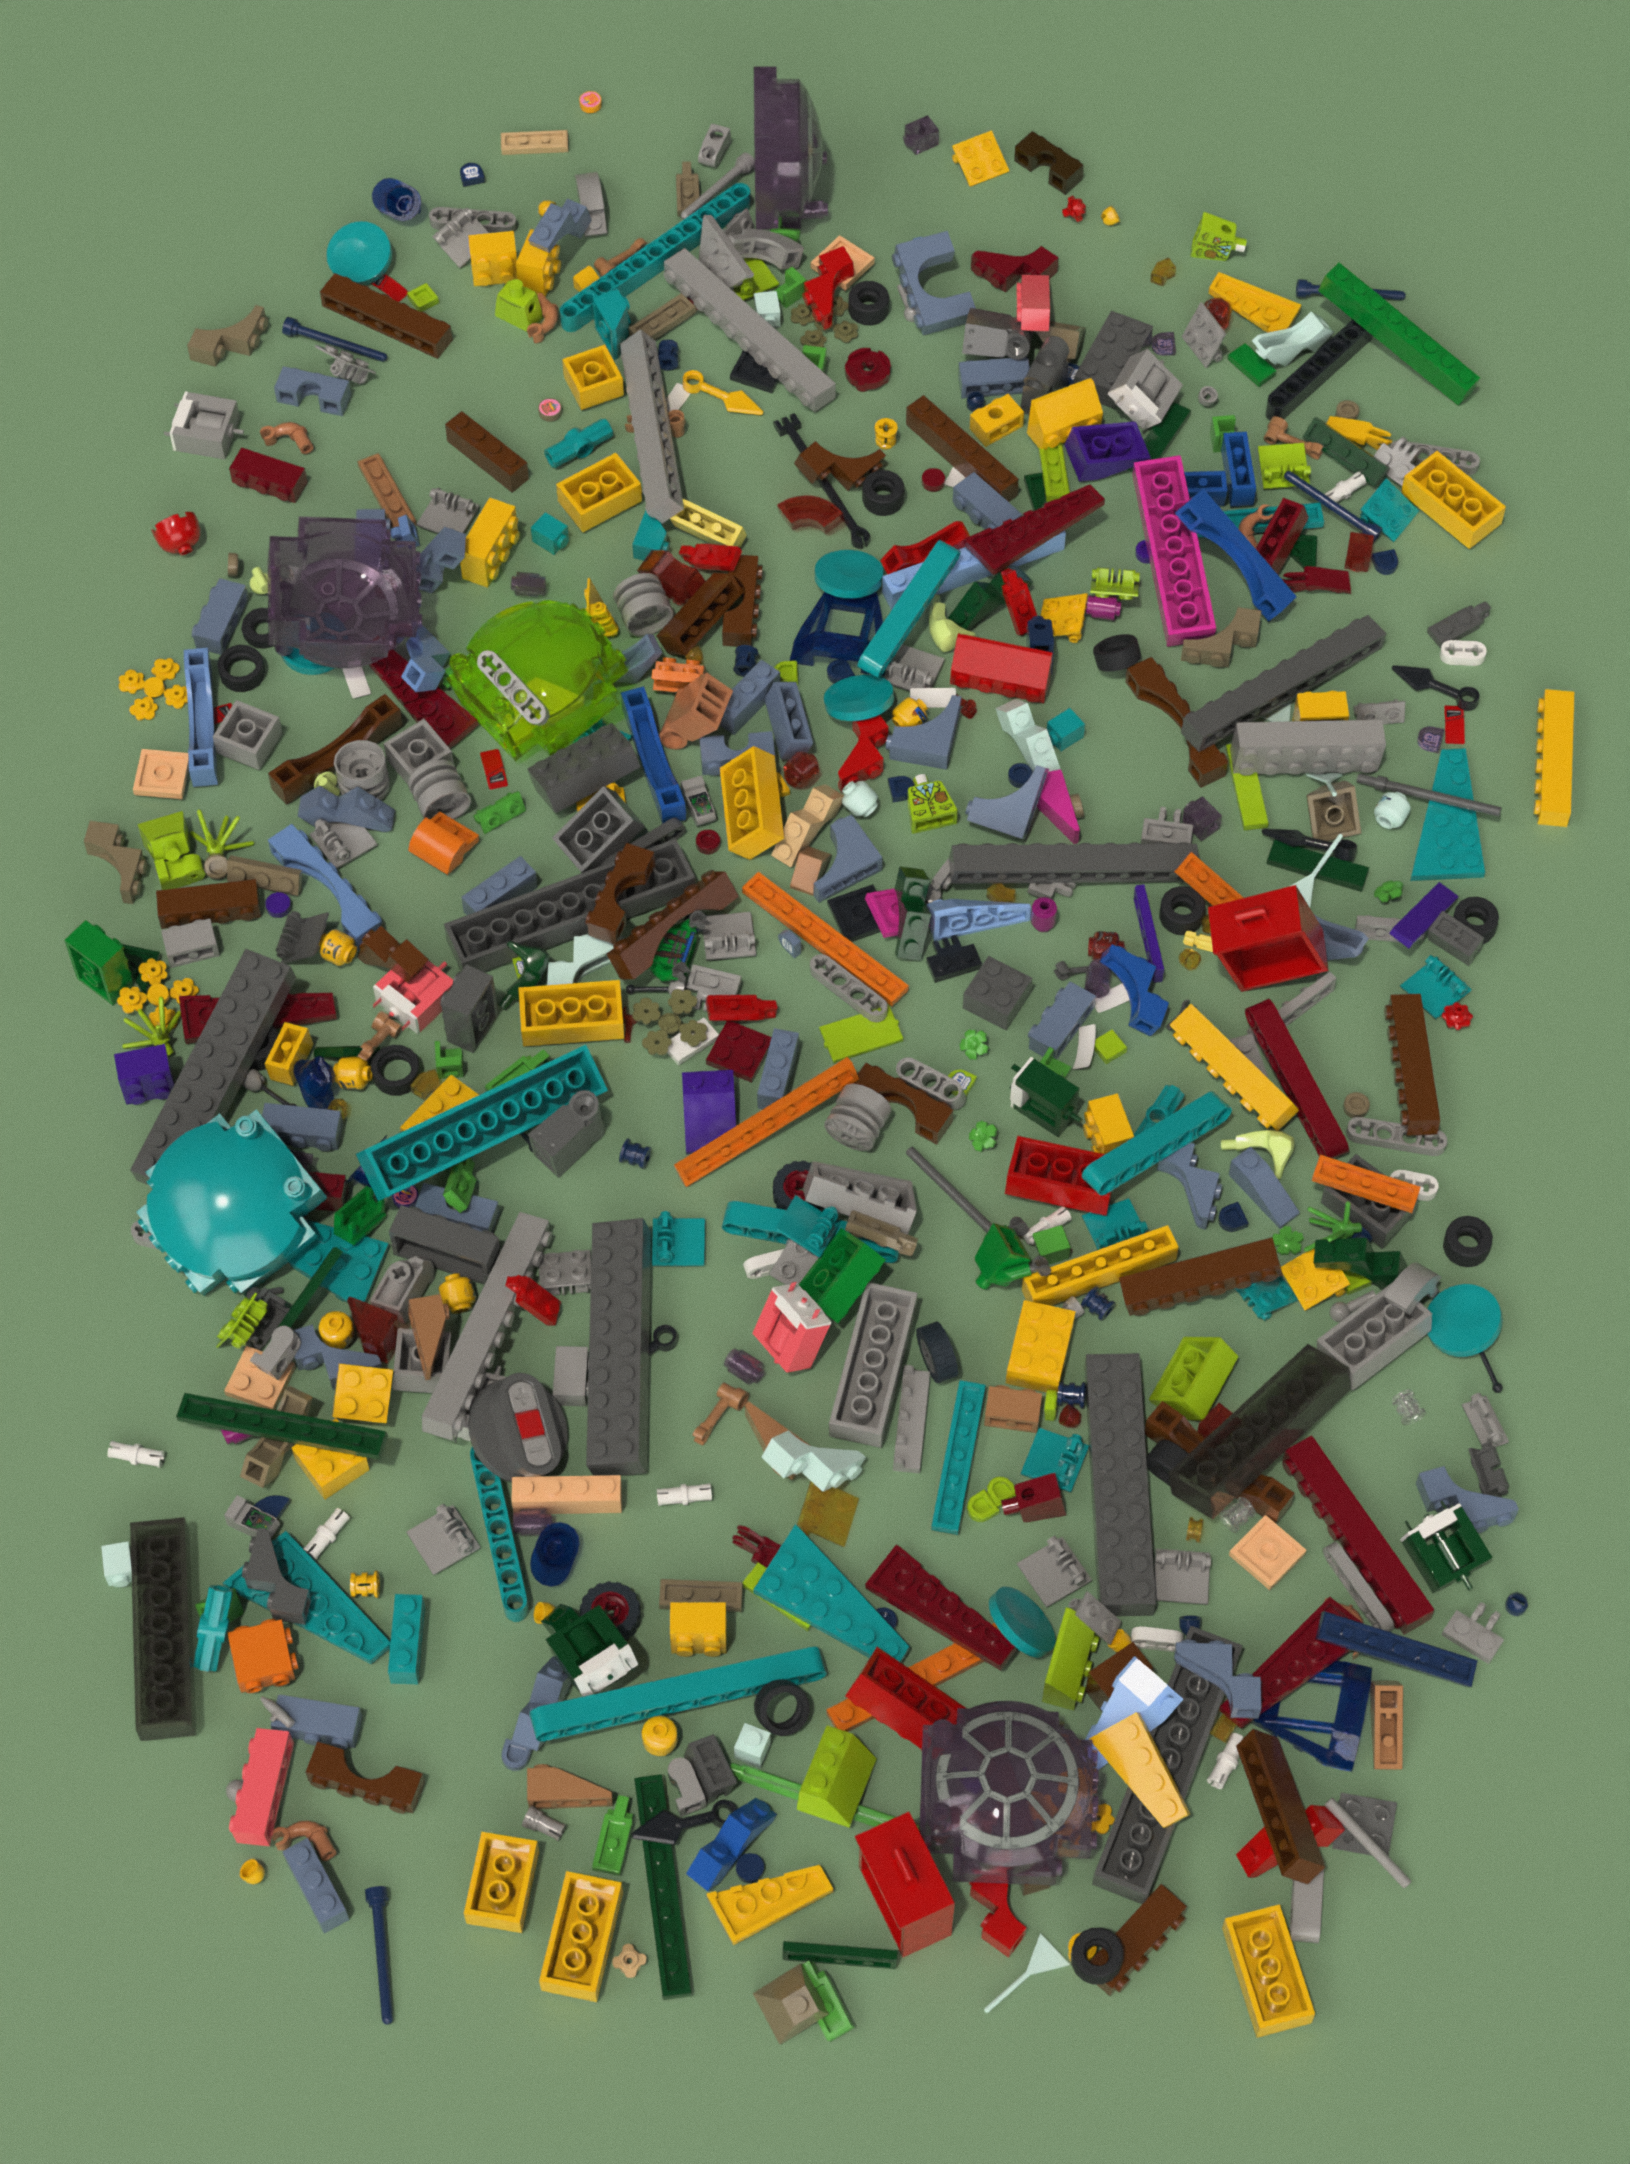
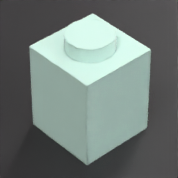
M777 291L754 293V310L773 328L780 327V307Z
M129 1541L101 1546L104 1576L108 1586L124 1587L131 1582H136L133 1551Z
M744 1723L734 1747L735 1759L761 1769L771 1745V1733Z

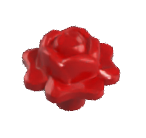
M1072 195L1068 197L1067 208L1062 209L1063 216L1065 218L1072 216L1079 222L1083 220V214L1086 213V205L1082 199H1076Z
M1455 1002L1453 1005L1445 1006L1442 1018L1446 1021L1447 1027L1460 1030L1462 1027L1470 1026V1020L1473 1018V1015L1469 1012L1467 1005H1460V1003Z

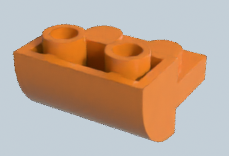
M662 657V662L656 661L655 669H652L653 690L677 692L679 689H684L686 685L703 675L706 667L700 665L701 661L686 660V664L676 663L677 659Z
M438 812L431 819L424 818L418 825L410 840L408 851L448 875L463 862L464 854L478 843L479 835L444 813Z

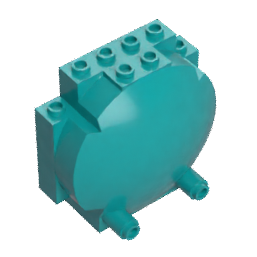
M257 1109L248 1116L238 1118L232 1127L219 1113L207 1124L198 1126L177 1138L164 1151L158 1162L145 1172L150 1178L146 1182L152 1188V1191L147 1195V1203L136 1211L140 1216L137 1222L146 1233L150 1231L152 1235L148 1238L153 1245L162 1253L166 1252L168 1254L164 1257L168 1264L178 1273L181 1271L185 1273L188 1277L185 1283L194 1294L199 1291V1293L205 1296L228 1278L229 1280L226 1283L235 1294L240 1292L246 1296L250 1288L259 1286L319 1238L303 1217L328 1197Z

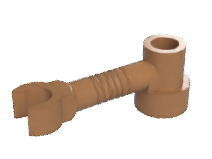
M638 238L629 249L608 261L604 257L598 258L594 263V268L600 272L602 277L644 248L647 242L643 238Z
M680 410L669 411L668 417L672 436L677 438L683 436L685 433L684 413ZM632 415L626 416L628 423H631ZM625 424L627 432H634L632 424Z
M1272 417L1267 426L1268 430L1263 437L1266 443L1275 445L1278 440L1287 444L1304 443L1305 454H1308L1313 459L1318 460L1322 454L1321 449L1323 448L1321 444L1306 442L1286 434L1285 431L1288 428V423L1280 417Z
M380 1011L371 1026L377 1033L370 1040L362 1044L361 1048L363 1049L358 1056L367 1061L388 1035L393 1038L399 1035L402 1025L390 1019L391 1016Z
M722 1383L717 1391V1397L721 1399L706 1420L694 1430L692 1434L695 1437L694 1441L703 1446L708 1440L712 1428L726 1408L732 1407L737 1411H741L748 1401L749 1392L740 1387L734 1388L726 1383Z

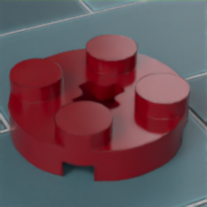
M860 348L848 356V360L845 363V376L849 383L855 386L858 391L866 392L879 388L890 380L891 363L884 352L878 350L877 353L871 351V348ZM867 366L868 368L873 369L871 371H865L864 367Z

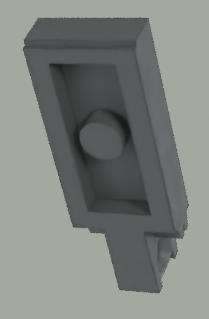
M1486 601L1475 607L1472 605L1465 607L1428 627L1427 633L1441 648L1442 644L1448 640H1460L1478 630L1480 625L1484 623V619L1490 615L1491 607Z

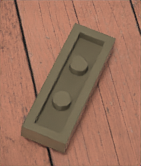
M681 293L629 327V334L632 336L639 330H643L655 340L695 314L696 306Z
M231 855L227 863V881L235 882L256 879L258 888L298 896L301 892L302 870Z
M661 1579L659 1609H670V1602H726V1611L741 1612L743 1582Z

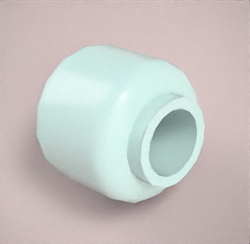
M851 781L842 790L844 793L842 803L855 817H867L878 806L876 802L878 795L865 781H858L856 783Z
M1388 792L1379 800L1374 809V815L1380 826L1386 829L1398 828L1409 815L1411 807L1404 794Z

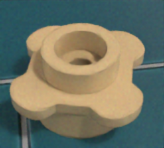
M625 1944L620 1955L613 1958L612 1964L614 1968H619L627 1978H634L641 1966L646 1964L647 1959L645 1954H639L635 1951L633 1945ZM627 1959H632V1962L627 1963Z

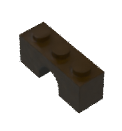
M1031 131L1015 146L1014 161L1030 172L1039 166L1050 167L1048 184L1064 195L1083 180L1084 164L1034 131Z

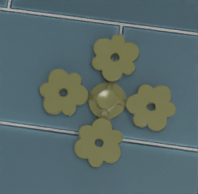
M840 296L834 297L833 317L836 315L842 316L844 311L848 309V303L843 301V298ZM799 304L797 308L791 309V321L793 323H800V325L805 326L807 323L814 322L817 328L813 331L807 330L805 332V335L800 338L802 345L824 347L827 338L823 336L821 330L826 331L832 327L835 339H841L843 343H849L852 339L858 337V326L855 323L842 321L841 324L834 325L833 318L832 326L824 330L821 323L815 321L811 307H808L806 304Z
M673 990L671 998L668 999V1005L672 1007L673 1013H666L661 1017L659 1004L656 1002L652 1003V1000L649 998H643L640 1000V1003L633 1005L634 1012L632 1017L635 1021H642L643 1024L647 1025L651 1021L659 1019L658 1025L660 1030L657 1032L649 1031L647 1037L642 1040V1046L648 1049L650 1055H655L656 1053L658 1055L667 1054L668 1047L672 1044L668 1035L675 1034L678 1030L681 1033L680 1040L687 1042L691 1047H696L700 1041L706 1040L707 1026L704 1023L697 1024V1021L690 1020L688 1024H681V1020L677 1016L683 1012L686 1014L691 1013L692 1007L697 1005V998L691 995L690 990Z

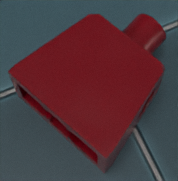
M1055 1473L1014 1485L1016 1496L1001 1500L1005 1516L1020 1512L1023 1522L1026 1523L1066 1516L1062 1493Z

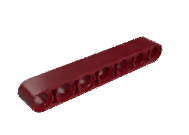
M1267 999L1246 1008V1019L1287 1097L1299 1109L1296 1114L1318 1156L1323 1155L1335 1159L1348 1153V1142L1274 1003Z

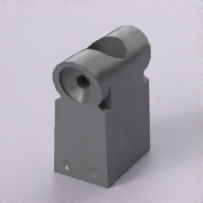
M970 308L965 324L962 354L1002 358L1009 356L1012 359L1020 360L1029 353L1034 331L1021 330V322H1017V317H1011L1009 314Z
M1050 336L1045 339L1024 378L1025 384L1023 386L1020 407L1024 414H1030L1031 400L1068 387V362L1066 359L1069 355V347L1060 337Z
M583 1090L577 1092L572 1096L567 1106H561L528 1134L534 1156L558 1178L591 1147L590 1144L603 1137L605 1125L598 1098L590 1091Z

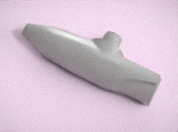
M262 1696L260 1698L265 1708L271 1713L272 1716L269 1719L272 1722L275 1720L280 1721L287 1728H291L294 1725L295 1721L278 1704Z

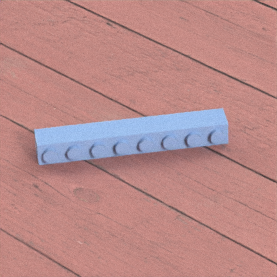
M1065 530L1015 561L1011 566H1020L1064 550ZM967 547L958 549L961 551L960 557L936 594L950 591L993 574ZM923 562L883 576L882 594L891 610Z

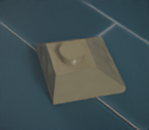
M1049 321V331L1036 332L1043 342L1050 336L1062 338L1069 347V355L1066 361L1071 362L1072 359H1076L1079 355L1085 327Z
M1348 781L1332 783L1337 793L1335 797L1332 796L1327 785H1323L1306 795L1313 838L1329 841L1336 839L1339 834H1342L1343 837L1361 834L1354 785Z
M801 1963L753 1993L779 2044H783L829 2015Z

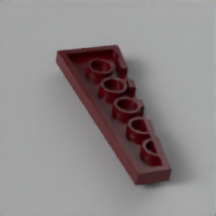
M1089 484L1063 495L1059 499L1045 503L1044 507L1038 510L1024 512L1022 517L1015 520L1008 519L999 527L994 529L988 528L964 539V545L995 575L1104 506L1105 498Z
M377 637L369 645L362 649L361 652H364L372 648L373 644L379 642L381 639ZM386 645L372 656L364 658L366 663L416 723L425 719L449 749L478 726V720L438 686L436 690L415 692L401 678L408 661L389 645Z
M288 993L272 1024L273 1027L280 1029L285 1022L294 1025H304L337 1019L333 993ZM211 995L179 996L186 1044L198 1041L220 997L211 998Z
M897 1544L865 1583L866 1590L1000 1671L1016 1651V1647L988 1621H985L973 1608L965 1605L958 1595L945 1588L938 1578L925 1571L918 1561Z
M1329 1597L1252 1674L1254 1677H1261L1260 1714L1350 1651L1349 1649L1315 1639L1322 1612L1326 1611L1360 1623L1362 1622ZM1228 1699L1220 1706V1712L1239 1728L1244 1727L1255 1719L1230 1718Z

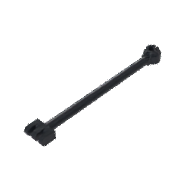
M795 413L790 414L791 423L787 417L781 418L783 426L779 420L773 421L774 428L779 436L782 437L788 434L800 453L808 448L797 430L801 429V422ZM827 478L823 481L818 479L821 487L850 530L853 547L863 549L862 537L859 536H863L865 547H867L870 543L869 532L856 524Z

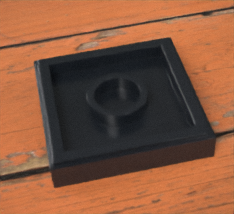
M742 351L730 374V380L771 394L779 382L778 378H773L768 368L759 365L748 351Z
M873 884L827 900V905L840 933L851 942L881 932L865 900L867 893L876 892Z

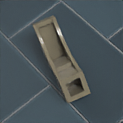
M255 305L246 318L227 328L217 330L196 328L187 345L190 360L216 367L219 360L224 357L226 350L250 356L253 349L259 345L262 331H265L268 326V318L265 315L264 307Z
M1238 607L1232 622L1220 633L1204 639H1184L1181 661L1228 668L1232 644L1256 648L1261 610Z
M90 821L84 838L87 854L104 859L115 867L121 875L120 893L123 903L133 904L135 896L139 895L141 891V875L145 874L147 870V860H144L142 850L123 847L124 835H121L119 825Z
M289 1386L284 1390L277 1410L308 1416L313 1397ZM261 1437L257 1444L246 1454L240 1477L264 1488L279 1475L284 1454L296 1444Z

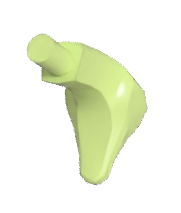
M936 594L931 601L932 605L929 610L930 634L936 646L942 652H948L955 648L958 633L976 637V634L946 619L945 604L941 603L940 596Z
M1268 1129L1237 1135L1236 1139L1221 1140L1222 1150L1237 1149V1152H1240L1249 1147L1267 1150L1272 1156L1274 1174L1277 1179H1281L1285 1165L1294 1152L1295 1146L1294 1137L1282 1131Z

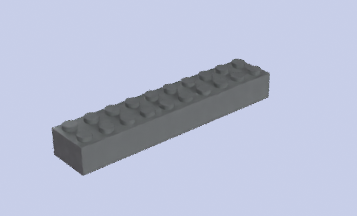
M676 839L647 849L654 852L655 866L646 885H636L627 888L619 895L616 901L618 906L625 911L626 919L665 905L671 899L680 897L686 887L695 884V876ZM615 861L445 923L446 940L460 971L462 972L466 964L484 972L511 962L513 958L518 956L507 947L508 941L546 949L573 939L574 936L587 934L588 925L585 924L587 914L590 910H594L596 896L600 890L603 891L607 873L609 870L613 871Z
M245 948L130 1169L137 1181L148 1185L146 1181L150 1178L145 1172L158 1162L164 1151L177 1138L198 1126L207 1124L219 1113L225 1117L296 980L291 966Z
M643 1218L592 1223L586 1466L593 1476L647 1473L651 1231Z
M1139 1353L1086 1354L1084 1373L1098 1601L1115 1616H1153L1156 1600Z
M1190 1626L1185 1640H1195L1197 1643H1209L1210 1641L1217 1640L1223 1641L1225 1644H1232L1233 1676L1243 1645ZM1176 1663L1168 1686L1181 1696L1183 1700L1164 1722L1150 1731V1734L1185 1802L1225 1693L1215 1684ZM1129 1786L1095 1870L1092 1885L1143 1904L1149 1897L1176 1823L1163 1828Z

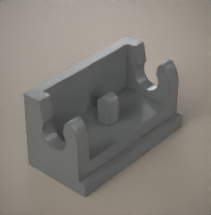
M1444 911L1440 913L1428 929V940L1467 966H1470L1477 951L1480 952L1482 948L1483 936Z
M266 1288L262 1289L255 1301L263 1300L268 1304L267 1312L259 1322V1325L257 1327L253 1326L255 1331L251 1333L252 1335L246 1343L247 1346L260 1351L271 1340L273 1331L290 1310L285 1306L286 1302L282 1298L271 1293Z
M712 1734L688 1744L684 1758L693 1767L706 1798V1804L714 1802L721 1793L724 1796L729 1795L737 1781L715 1735Z

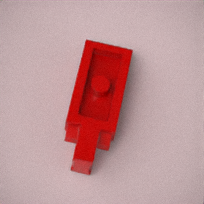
M701 543L696 544L695 547L690 545L681 546L678 554L683 557L684 561L694 565L696 569L733 572L742 550L739 546Z
M1007 568L1001 571L1002 579L1005 583L1002 586V593L1015 632L1021 636L1027 633V621L1037 616L1027 583L1023 582L1021 577H1017L1015 570Z
M708 995L706 997L709 1021L775 1018L778 1008L776 1000H762L757 998V995Z
M521 1275L507 1276L505 1286L517 1294L515 1302L545 1325H555L561 1301L530 1277Z

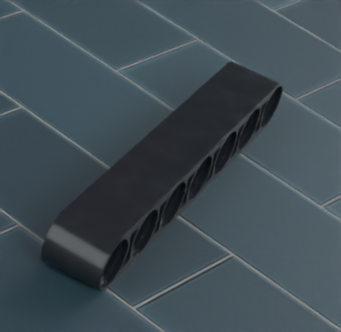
M1352 319L1270 393L1266 406V418L1271 420L1272 417L1276 416L1285 419L1367 345L1374 336Z

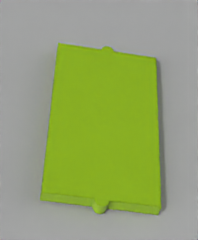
M887 1005V1017L881 1022H871L863 1015L858 1014L820 1026L819 1030L824 1040V1048L828 1050L832 1062H840L846 1057L852 1058L903 1042L904 1039L898 1027L899 1021L895 1020L890 1006Z

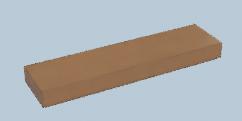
M379 453L357 461L358 467L381 509H385L386 518L391 519V527H400L398 518L407 515L417 526L412 512Z

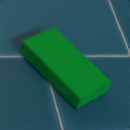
M1246 343L1228 354V360L1258 387L1276 376V370Z

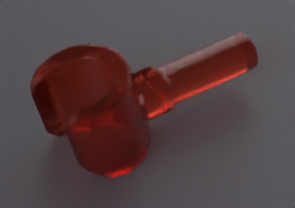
M961 697V706H963L961 713L964 717L972 719L977 712L975 708L976 703L972 699L966 701Z
M624 1007L623 1022L626 1024L624 1042L630 1043L633 1025L638 1021H635L632 1015H628L627 1007Z

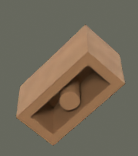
M1004 1385L989 1386L984 1426L1037 1433L1042 1393H1037L1032 1389L1014 1390Z

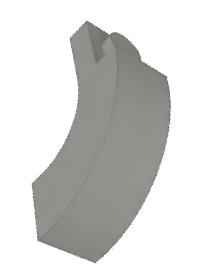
M598 173L575 174L579 203L587 207L592 220L584 232V236L607 235L604 203Z
M751 228L743 229L742 234L729 235V240L742 258L763 259L773 263L781 270L789 269L790 267L799 268L804 247L786 236L767 230Z
M1414 1262L1401 1272L1384 1297L1388 1303L1410 1315L1424 1296L1433 1300L1438 1295L1439 1290L1436 1285L1441 1276L1420 1263Z

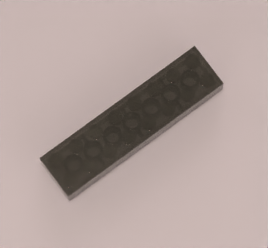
M1307 1344L1169 1472L1171 1494L1211 1519H1214L1351 1390L1350 1367Z
M185 1517L130 1523L136 1732L140 1741L196 1736L189 1527Z

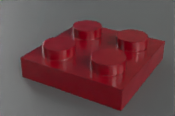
M728 1020L706 1058V1065L718 1070H733V1076L752 1083L768 1054L772 1037Z

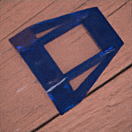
M824 592L801 626L793 642L790 661H797V664L813 666L815 656L858 662L871 642L868 638L873 619L875 634L883 624L877 592L860 598H841ZM830 610L865 614L860 635L854 636L826 632L825 628ZM818 619L815 631L810 633ZM861 669L862 674H869Z
M1335 1661L1307 1681L1308 1683L1340 1686L1334 1723L1277 1716L1280 1701L1260 1714L1258 1719H1253L1251 1723L1269 1734L1289 1742L1298 1751L1306 1752L1324 1766L1352 1772L1367 1706L1372 1667L1346 1661ZM1327 1673H1341L1342 1675L1327 1674ZM1287 1729L1331 1734L1328 1749Z

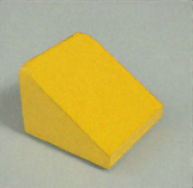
M590 265L573 277L574 288L578 292L599 279V276Z

